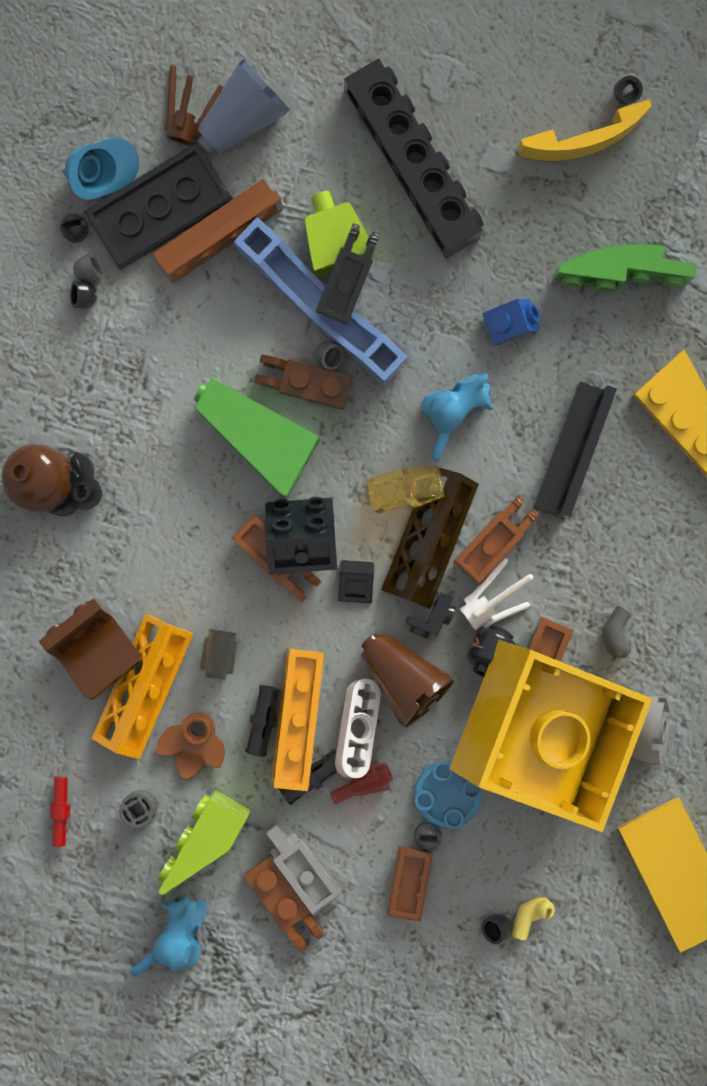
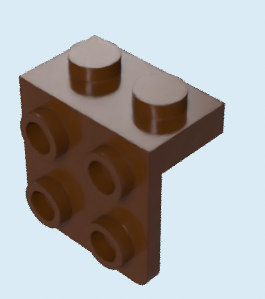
M94 598L77 606L72 616L63 623L53 625L46 632V636L39 641L47 653L59 659L82 694L90 700L102 694L142 660L141 654L109 610Z

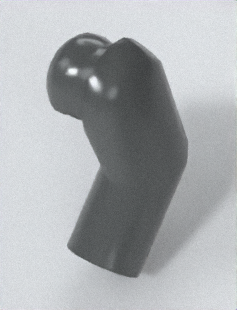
M620 606L615 608L603 627L602 636L607 651L612 656L625 658L629 655L631 646L626 640L623 628L632 614Z

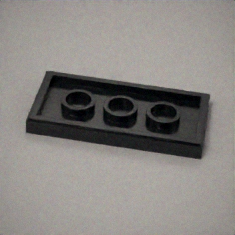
M198 142L88 208L84 211V214L119 270H122L199 223L233 200Z

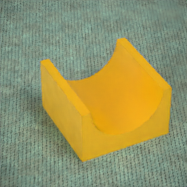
M498 640L493 660L487 668L449 770L477 787L603 832L653 698L533 650Z

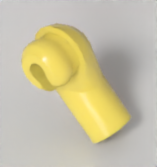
M536 897L522 903L518 907L510 935L520 940H527L532 922L544 918L548 920L554 915L555 907L553 903L545 897Z

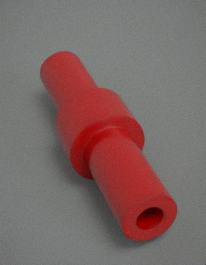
M67 776L54 777L53 804H50V819H53L52 846L54 847L66 846L67 819H70L71 804L67 803Z

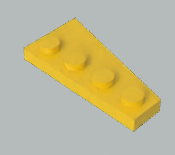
M684 349L632 396L707 477V390Z

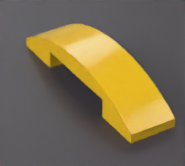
M650 99L617 109L612 119L613 125L557 142L553 129L521 139L517 149L520 157L533 160L561 161L576 159L599 152L620 141L639 125L652 106Z

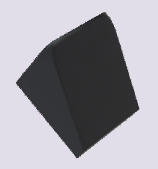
M341 561L338 601L372 603L373 562Z

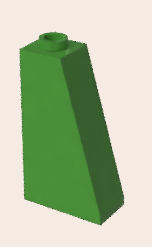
M213 378L210 379L208 385L202 383L194 397V401L197 402L196 410L281 496L288 499L320 441L319 436Z

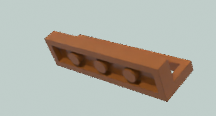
M262 179L154 252L153 256L174 284L233 244L257 217L264 223L282 211L281 197L276 190L272 192L265 180Z

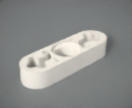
M371 679L353 681L346 690L335 757L336 770L345 778H360L368 772L370 767L381 691L378 685ZM364 689V692L369 694L368 700H363L361 696H358V690ZM361 708V710H367V714L354 713V709ZM357 718L365 725V732L361 738H356L351 732V724ZM349 743L362 744V747L355 749V747H349ZM353 757L354 760L358 761V766L352 768L351 765L347 764V758Z

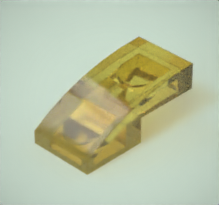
M437 465L411 467L367 479L371 507L378 514L406 503L415 508L444 497L440 470Z

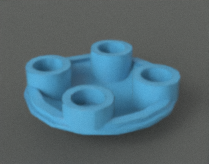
M452 760L438 761L428 766L420 774L415 786V804L420 814L431 824L441 828L458 829L468 823L478 813L482 802V788L477 787L449 770Z

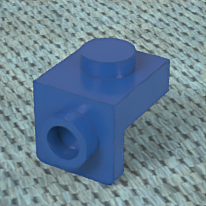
M517 298L482 313L493 345H500L526 333L540 331L538 324L540 314L530 299Z

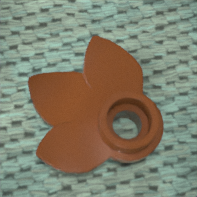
M196 712L188 715L182 722V725L170 726L163 732L158 741L156 753L159 755H175L176 765L181 777L188 779L197 774L205 763L214 768H220L225 757V748L223 742L215 735V724L212 718L205 713ZM195 723H201L204 726L205 731L203 735L193 733L192 727Z

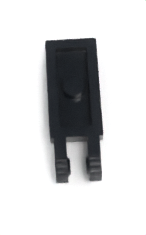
M355 223L350 228L343 248L341 247L315 310L316 313L345 325L350 320L373 262L371 257L380 237V234L374 231L369 235L363 256L352 252L353 244L360 233V225Z

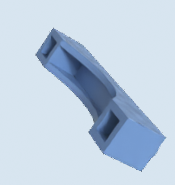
M258 217L234 241L238 254L333 342L340 345L344 352L383 388L406 364L408 356L388 337L354 311L347 325L316 313L315 310L325 285L300 261L283 240Z

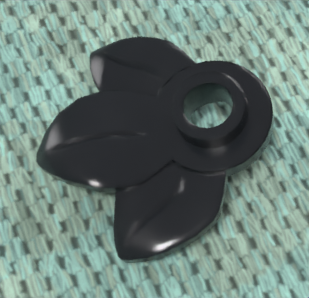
M75 452L70 459L72 472L69 471V482L72 483L71 491L60 506L55 510L48 511L53 515L69 516L77 509H92L101 501L102 489L99 482L94 479V465L87 456L79 452ZM86 487L87 494L81 498V491Z

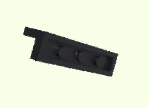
M581 381L578 383L533 506L534 509L564 520L571 517L617 388L607 385L604 389H600Z

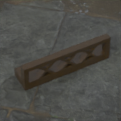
M433 465L429 466L382 586V591L431 609L479 483L461 473ZM438 476L447 478L443 490L435 495L433 488ZM431 508L433 512L431 521L423 526L421 522L422 516L425 511ZM419 539L421 545L419 552L415 556L410 557L409 549L411 544ZM407 571L408 580L404 590L396 589L395 585L399 575Z

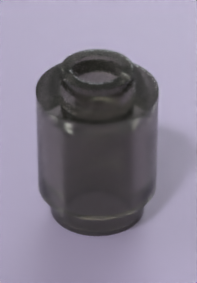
M209 629L208 637L204 638L199 668L206 670L205 677L225 680L226 674H233L238 642H235L236 633Z

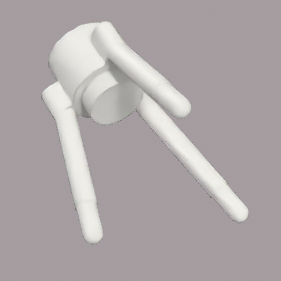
M503 558L479 586L463 599L466 605L461 607L460 610L475 631L482 626L487 629L492 624L530 607V603L525 602L493 615L495 613L493 608L531 582L533 575H527L489 602L485 596L478 599L508 563V559Z

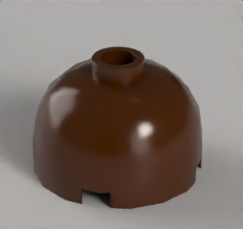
M39 444L22 446L14 451L3 465L1 475L3 489L8 498L24 510L31 512L55 510L66 500L71 491L72 483L69 482V471L72 472L71 464L63 453L53 447Z

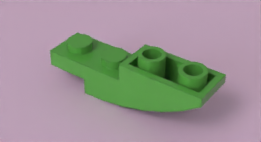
M647 244L622 245L592 251L565 262L556 270L554 280L562 281L563 286L571 288L582 287V284L593 285L595 290L601 292H614L615 289H620L626 282V277H630V281L634 283L645 284L650 283V280L662 281L666 287L682 288L684 284L687 285L695 277L696 264L663 259L664 246Z

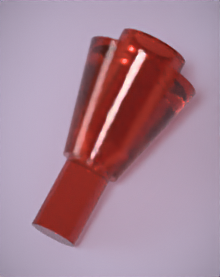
M374 759L364 776L352 778L348 784L331 791L330 795L333 802L338 804L353 796L357 797L389 791V783L393 781V777L385 762L380 764L378 760Z

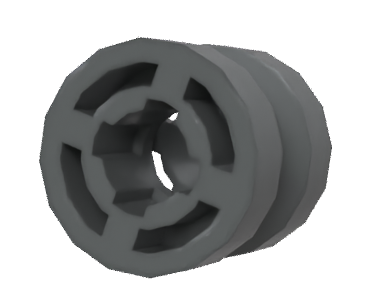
M139 789L133 791L120 805L119 814L121 820L132 828L146 826L158 811L157 799L147 790Z

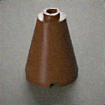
M377 633L372 634L361 646L364 649L361 658L398 722L406 728L423 717L429 711L428 708L435 701L439 702L454 684V681L448 674L386 633L380 636Z

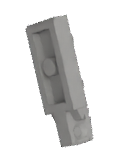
M278 822L267 829L266 834L275 845L270 849L274 863L313 916L341 896L339 889L302 838H299L295 832L288 836Z

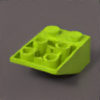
M216 790L211 797L205 795L191 817L197 821L194 828L188 825L174 848L180 852L178 857H170L157 879L163 883L158 893L164 895L230 851L251 809Z

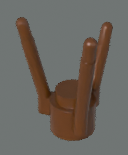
M172 64L170 65L167 120L164 130L167 131L166 137L177 143L191 145L193 138L198 139L201 136L197 129L222 91L223 86L219 85L198 122L195 123V116L187 112L193 75L189 74L187 76L180 110H177L175 113L176 66Z

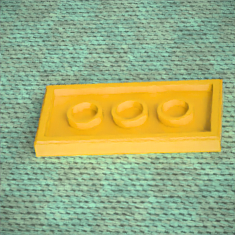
M676 797L618 826L617 829L677 950L681 953L707 940V852L680 798Z

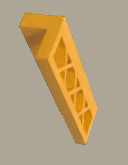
M145 613L133 640V645L142 656L143 666L141 671L136 675L134 667L115 682L91 739L114 753L136 759L141 758L193 637V633ZM153 625H155L159 629L154 640L149 643L148 636ZM128 690L129 699L126 705L122 706L121 699L124 692ZM115 721L116 729L110 740L105 736L111 723Z
M294 648L286 649L271 775L273 788L308 791L324 660L323 652Z

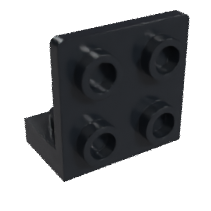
M311 497L304 500L290 501L279 499L274 502L265 503V541L269 574L337 570L332 498Z

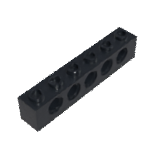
M378 58L345 77L344 91L443 256L447 259L480 239L483 232L481 227L484 226L483 220L475 208L470 210L464 200L467 196L461 183L458 180L453 181L447 172L449 164L442 152L436 153L430 143L432 137L424 123L419 124L414 117L415 109L410 98L406 94L403 96L400 94L396 87L398 81L390 66L384 67ZM377 96H385L390 102L385 106H378L373 102V99ZM395 124H401L406 127L407 131L404 134L396 135L389 128ZM412 152H418L424 157V160L421 163H412L407 159V155ZM430 180L437 181L441 185V189L437 192H430L424 187V183ZM444 209H453L457 212L459 218L454 221H448L442 217L441 212Z

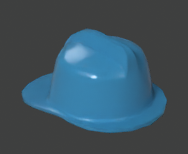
M119 137L107 138L88 145L78 146L72 150L67 157L62 173L68 178L71 190L79 198L85 200L97 199L120 190L134 180L139 169V156L135 147L129 141Z

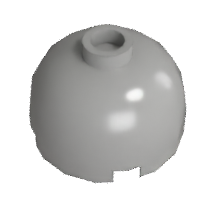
M645 695L653 698L631 757L639 762L662 765V758L666 756L670 722H667L666 717H663V711L670 712L669 698L667 696Z

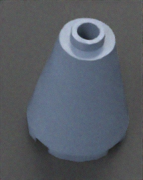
M243 59L236 66L197 129L201 134L198 141L209 153L212 154L216 150L218 153L223 154L286 115L290 109Z

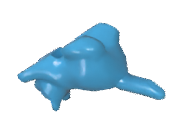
M477 373L471 374L459 380L452 391L436 390L427 394L423 399L422 412L428 416L431 425L439 433L433 447L434 461L438 462L451 432L461 424L473 408L493 409L490 394L491 386L486 383L489 379L487 374L480 376Z
M184 895L170 901H162L161 905L168 911L169 922L155 942L153 950L131 968V975L145 972L154 962L160 966H167L172 971L194 966L201 955V945L195 940L194 933L204 921L207 910L206 900H199L196 903L189 896Z

